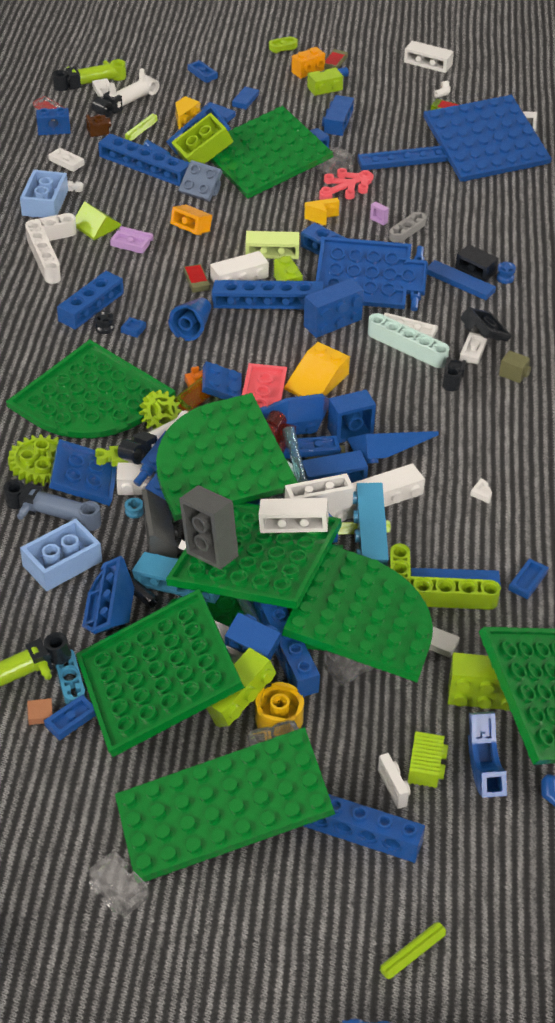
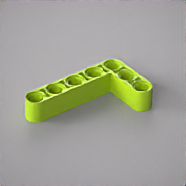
M401 543L391 547L389 568L399 573L414 586L424 599L427 607L491 610L498 606L501 590L498 582L483 579L411 576L409 547Z

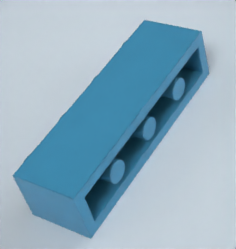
M357 483L356 491L353 492V504H356V510H353V522L357 523L358 529L354 531L355 543L359 542V549H356V553L378 560L380 563L388 566L389 557L383 483Z
M144 552L132 570L134 578L146 588L179 596H185L195 591L167 585L166 578L178 561V558ZM202 592L206 602L214 604L220 596Z

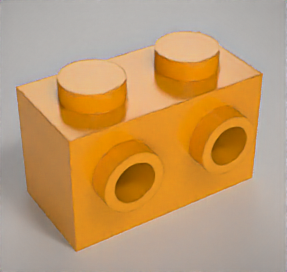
M312 47L309 50L292 56L291 72L300 79L307 77L310 72L325 70V53L317 47Z
M187 204L172 208L170 224L190 231L195 235L210 232L211 214Z

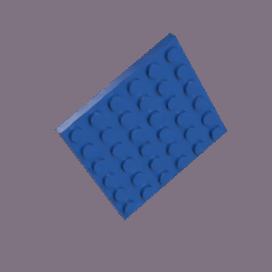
M512 95L424 112L423 117L442 147L444 154L447 155V159L460 182L551 163V156Z

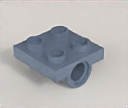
M191 160L178 191L182 194L210 202L212 196H216L220 190V177L223 171L220 168Z

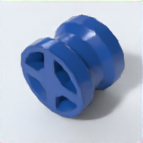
M501 262L498 264L497 281L503 284L512 283L515 277L516 266L511 262Z

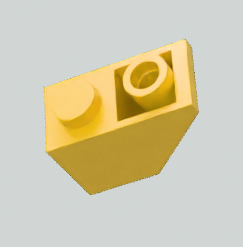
M185 96L175 103L178 129H181L201 111L199 101Z

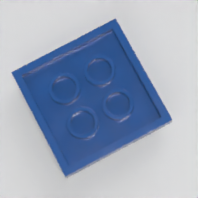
M59 439L49 488L110 506L113 499L117 466H111V462L97 465L94 449Z

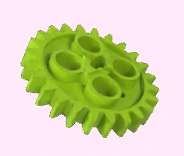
M40 434L39 438H36L34 435H31L30 440L24 437V442L17 441V446L12 445V450L9 451L8 465L9 470L13 471V476H18V480L25 479V484L32 481L33 484L41 483L44 487L46 483H50L58 437L51 439V436L48 435L46 438H43L42 434Z

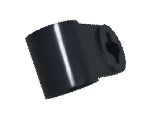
M447 357L442 384L445 390L457 391L460 388L461 380L465 373L466 360L457 361Z

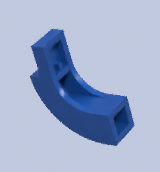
M495 712L469 713V755L477 791L482 798L507 796L506 770L501 766L497 750Z

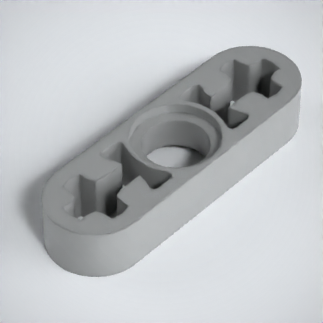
M422 212L410 214L390 228L389 240L395 243L403 242L425 226L426 215Z

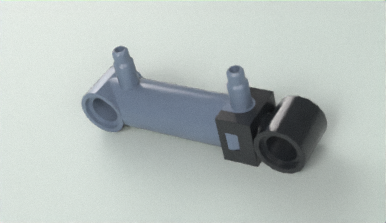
M16 479L7 481L3 486L6 505L11 509H20L17 514V518L20 520L27 514L35 515L36 512H40L67 521L77 519L88 531H94L101 526L100 506L97 502L85 501L82 503L42 491V486L28 483L25 487L22 481Z

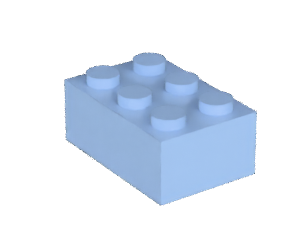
M33 170L20 197L22 216L44 218L58 215L68 192L67 173Z
M77 519L20 547L23 567L46 592L102 562L101 543Z

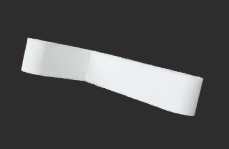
M71 213L34 219L25 224L28 244L44 280L49 284H55L61 280L59 261L50 241L71 237L77 233L75 215Z

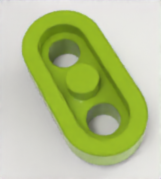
M284 37L269 41V50L273 53H280L286 50L292 51L298 46V39L295 37Z

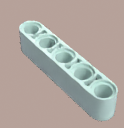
M374 313L369 316L368 335L371 338L433 367H445L446 359L449 357V346L446 343L385 315Z

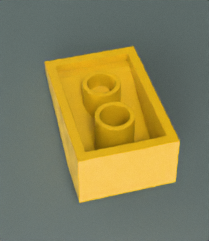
M317 342L306 352L284 386V390L296 396L324 394L326 396L349 375L350 356Z

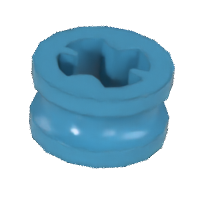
M130 498L125 502V514L127 517L135 519L143 515V501L141 499Z

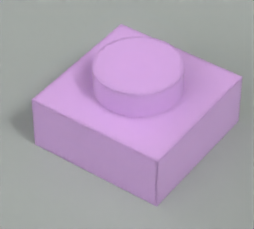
M374 202L371 204L370 219L384 226L388 223L389 208Z

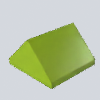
M85 201L75 216L76 228L93 240L121 227V223Z

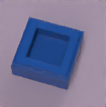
M129 317L121 326V333L138 338L145 330L146 322Z

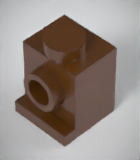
M86 115L87 131L90 137L109 135V128H111L110 118H106L105 115H95L94 117Z

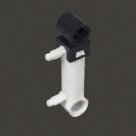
M141 68L139 70V80L125 88L116 91L115 83H110V91L104 93L103 98L99 96L93 100L92 110L100 115H105L107 118L112 113L116 114L122 111L123 106L147 94H156L159 90V82L145 75L144 69Z
M182 411L176 419L150 432L141 431L133 435L132 440H123L118 447V456L128 462L137 465L141 464L143 458L161 435L177 419L189 411Z

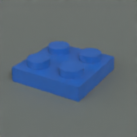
M205 362L202 375L203 393L223 400L241 396V373L221 367L218 364Z

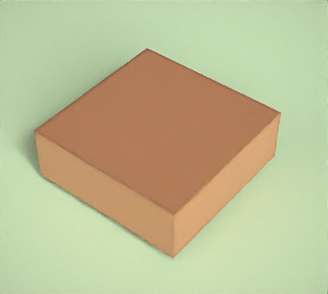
M51 698L27 701L29 725L44 724V720L53 715Z

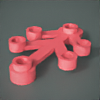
M345 168L337 170L338 178H334L333 174L327 173L324 175V182L326 184L333 183L339 185L332 188L322 187L319 191V199H331L334 193L346 189L345 198L354 199L355 184L360 183L358 185V192L366 194L368 192V185L372 183L374 175L368 170H363L359 173H349Z

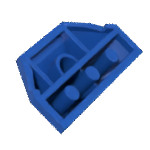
M324 394L290 397L274 402L268 407L263 406L260 409L272 433L280 437L312 434L318 431L329 408V398Z
M122 556L103 563L102 571L95 578L88 592L82 627L93 634L112 630L130 622L134 585Z

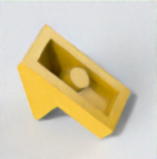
M331 198L305 202L304 218L327 225L328 217L339 216V199Z

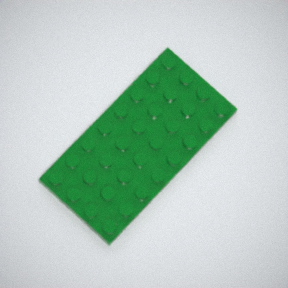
M305 727L115 794L132 870L137 884L335 815Z

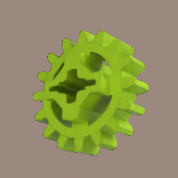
M158 390L150 392L143 398L144 402L139 405L143 410L139 414L144 415L141 421L148 423L147 429L153 427L154 430L176 419L178 414L182 412L181 409L177 408L180 402L173 401L175 399L174 395L169 397L168 391L162 394V391Z

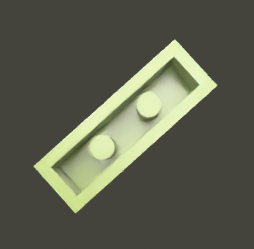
M246 231V254L260 251L265 258L276 259L282 256H291L292 259H299V232Z

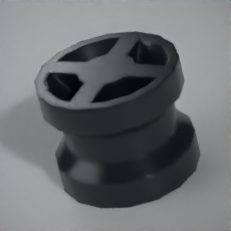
M100 311L95 315V327L98 333L109 334L114 331V317L111 312Z

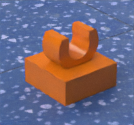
M199 366L191 367V373L184 374L189 390L198 383H202L203 370L199 371Z

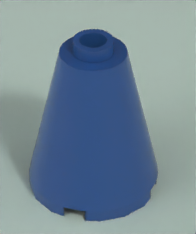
M197 298L173 308L168 319V324L173 334L178 338H184L185 341L197 339L203 333L211 312L210 302L205 298Z

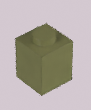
M509 350L501 360L499 376L521 383L524 377L527 378L530 374V358Z

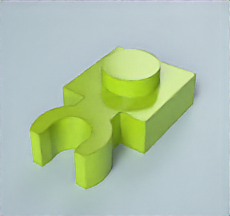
M109 446V450L103 448L95 449L97 465L111 462V466H117L118 463L131 462L123 460L118 456L119 446Z

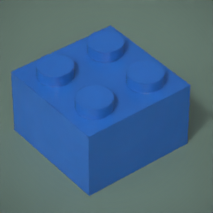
M367 389L329 398L327 429L332 436L337 435L339 443L348 441V437L374 434L376 403Z

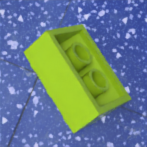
M250 647L234 664L245 688L206 708L217 727L230 726L234 720L238 719L242 711L250 702L256 699L259 692L277 674L271 661Z

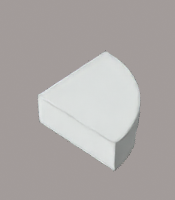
M481 478L471 490V496L490 503L492 491L488 483Z

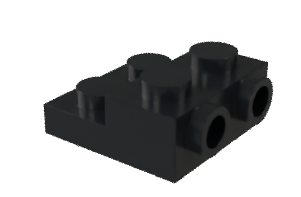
M468 307L460 317L468 331L478 332L486 339L493 338L496 341L508 342L512 337L491 312Z

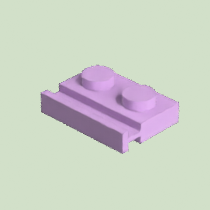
M121 226L120 230L110 239V245L143 254L150 245V241H153V234Z

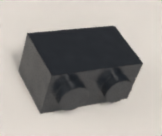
M469 244L457 253L455 269L486 282L497 273L499 258Z

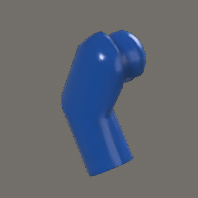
M548 774L541 781V795L554 807L555 775Z

